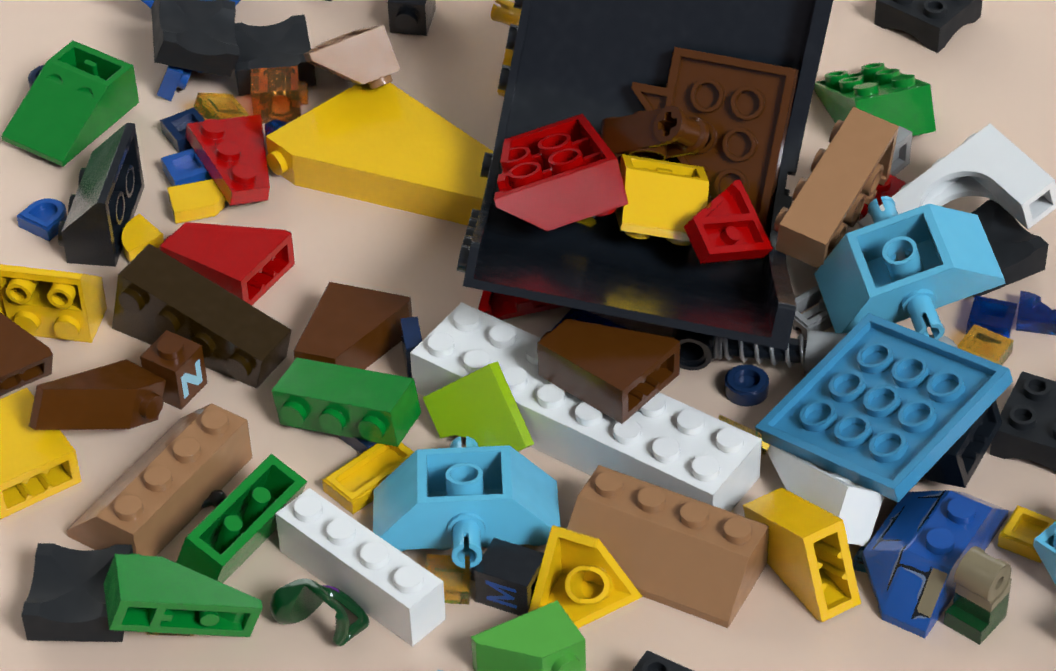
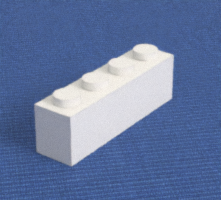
M308 488L275 513L280 552L326 585L343 591L366 614L412 647L446 620L444 583L441 579L312 489Z

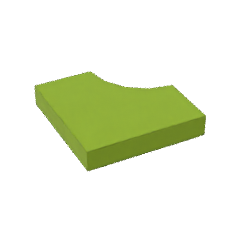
M498 361L488 364L422 397L440 438L454 435L463 438L468 436L473 438L479 447L510 445L518 452L534 445Z

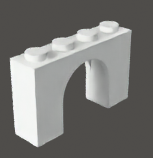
M988 124L978 133L970 135L962 145L946 157L938 159L930 169L918 178L902 186L891 198L895 202L898 214L926 204L943 206L961 197H985L1000 204L1025 228L1029 229L1056 209L1055 179L992 124ZM881 204L879 206L881 211H885L884 205ZM869 212L859 221L860 228L874 224Z

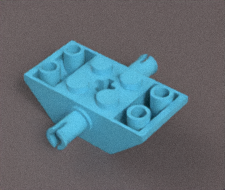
M881 196L885 211H881L877 199H874L868 205V212L874 224L846 233L825 259L823 265L814 273L835 333L848 334L870 313L893 323L911 318L916 332L929 337L927 327H930L934 338L939 340L945 333V328L939 319L936 308L1006 284L978 215L933 204H926L898 214L893 198Z
M466 436V447H462L461 437H457L451 442L450 448L417 449L374 489L373 533L401 552L411 549L435 548L438 550H448L452 548V560L461 568H465V556H470V568L477 566L483 556L481 546L488 548L493 538L517 545L541 546L547 544L551 526L556 525L560 527L558 488L555 479L510 445L479 447L478 443Z

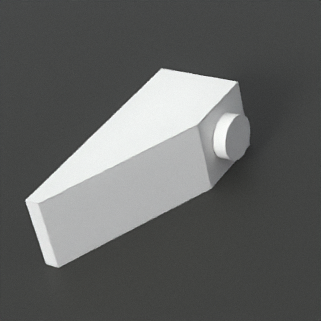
M770 445L768 455L786 490L843 519L848 544L866 547L870 541L884 496L880 495L877 491L860 486L843 476L827 471L807 460H803Z

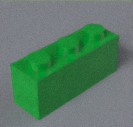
M297 357L271 390L280 425L348 438L356 437L396 447L400 445L421 414L414 378Z
M271 453L185 538L176 563L224 583L277 529L275 513L302 494L307 481Z

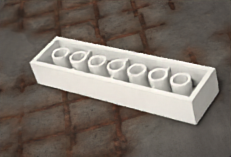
M463 302L410 352L412 378H414L417 393L423 396L488 364L498 361L534 442V445L530 447L588 475H592L598 465L729 512L760 477L761 438L660 392L621 424L538 375L537 342L541 338Z

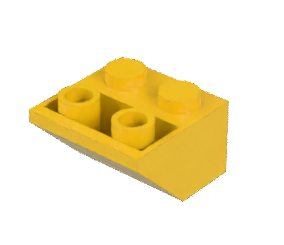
M621 154L619 168L628 204L618 207L615 211L620 231H625L626 235L636 239H648L650 236L666 238L667 241L676 245H690L691 242L684 226L708 205L709 180L704 167Z
M0 264V287L6 316L33 336L93 342L107 310L102 277Z

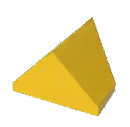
M556 525L551 526L528 612L558 601L575 626L580 628L643 597L599 538Z

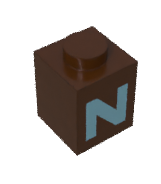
M168 330L140 356L141 366L144 369L166 379L163 400L165 403L182 410L207 384L202 345Z

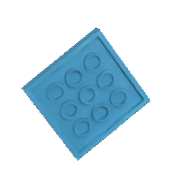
M868 313L755 426V430L763 442L899 502L1011 385L1013 379L1010 369Z

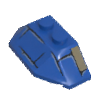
M951 490L908 492L896 504L862 554L867 575L878 602L881 619L922 638H926L954 597L956 588L954 576L960 561L968 550L974 546L984 551L1007 519L1009 511L963 492Z

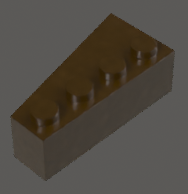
M148 244L118 274L112 325L114 330L150 345L168 330L202 345L206 368L254 388H258L287 357L291 336L290 328L151 244Z

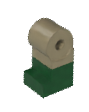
M977 546L968 550L956 569L954 582L956 583L953 604L945 612L943 624L980 645L1007 615L1012 581L1010 578L1011 565L986 554L983 549Z

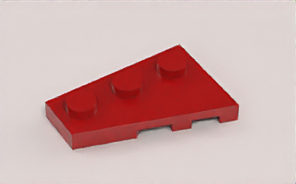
M261 114L219 120L207 119L203 122L187 123L186 139L230 206L268 200L270 183Z

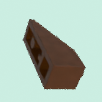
M126 359L37 385L29 427L34 430L131 429L156 421L164 404L163 394L166 379Z

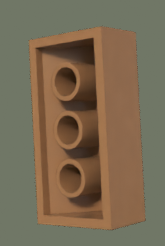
M212 403L180 418L67 529L68 537L94 550L109 548L115 544L132 545L133 554L157 556L203 509L201 506L214 490H222L253 458L248 420Z
M598 465L578 494L567 527L569 530L599 538L643 597L729 628L767 565L768 525Z

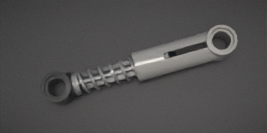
M673 328L672 338L680 341V368L686 370H700L716 358L719 360L726 358L729 361L733 356H739L743 363L748 358H755L758 364L762 363L764 359L771 360L774 366L779 361H786L789 368L794 363H801L804 368V374H808L847 334L809 330L807 340H804L802 334L797 339L790 338L787 350ZM942 336L939 339L941 342L958 348L955 342L946 336Z

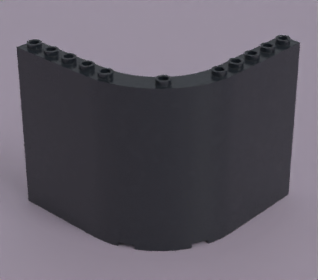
M515 0L514 8L521 9L519 25L510 24L506 49L514 51L511 66L502 65L498 89L505 90L506 92L493 154L485 152L480 177L488 178L481 209H472L457 265V271L465 273L463 286L787 350L797 305L787 269L786 254L776 250L778 232L774 231L773 227L780 210L783 207L789 209L791 206L792 196H789L790 190L785 189L787 175L795 176L797 172L805 126L833 0ZM674 47L799 70L767 229V236L773 250L764 258L700 264L692 244L681 246L673 244L663 237L650 236L648 239H636L626 235L625 231H620L615 212L607 216L592 217L596 220V224L591 227L574 222L545 231L495 206V192H499L497 178L498 174H502L500 160L504 139L582 113L600 135L601 121L603 119L627 116L637 111L646 110L632 90V82L667 87ZM677 157L668 158L664 160L669 162L680 163Z

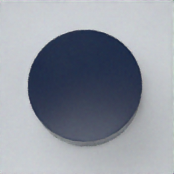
M754 365L733 367L725 376V395L729 401L739 406L758 405L768 396L769 377L763 369Z

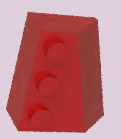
M583 113L504 139L500 160L502 174H498L497 178L499 192H495L494 196L497 208L545 231H550L591 216L601 217L610 215L618 207L628 204L617 157Z

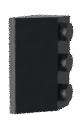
M126 123L92 152L87 167L80 170L77 193L70 196L66 221H61L58 228V243L60 246H64L67 263L112 267L117 265L123 248L121 240L122 231L125 225L134 217L145 187L135 123Z

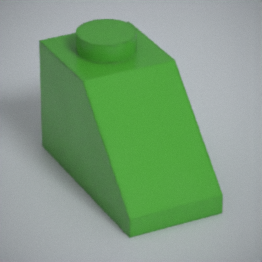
M558 601L471 636L474 671H586L585 638Z

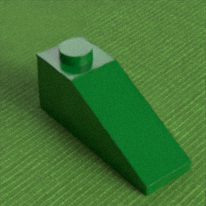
M115 554L104 581L109 630L250 637L263 609L262 600L159 556Z

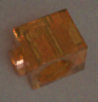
M298 66L251 69L253 115L261 114L262 124L291 122L302 115L301 105H309L307 81H299Z

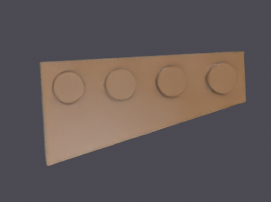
M855 107L851 109L844 121L839 119L835 123L829 137V146L826 150L822 148L818 150L811 165L812 173L809 178L802 177L799 180L792 196V205L789 209L783 207L775 220L773 230L778 232L777 251L816 268L823 265L825 259L846 234L848 226L853 228L859 220L864 203L869 205L875 198L877 193L875 189L878 184L884 185L888 180L899 129L898 125Z

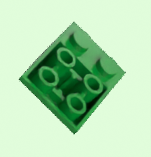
M72 40L47 60L1 135L2 140L62 167L65 166L139 103L134 65Z
M871 63L861 66V72L848 74V71H834L825 74V80L815 82L814 91L835 123L839 119L844 121L851 109L855 107L911 131L912 136L936 131L931 86L926 82L916 79L915 75H905L900 73L899 69L885 67L884 63Z

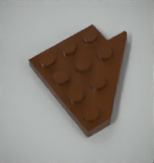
M674 47L666 88L632 82L631 88L646 110L651 111L667 106H675L681 109L685 116L699 117L707 122L709 137L704 148L696 154L678 156V160L682 164L704 167L709 180L708 204L735 180L741 179L767 234L799 70Z

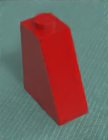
M185 222L160 245L162 252L250 305H253L295 265L292 233L280 229Z

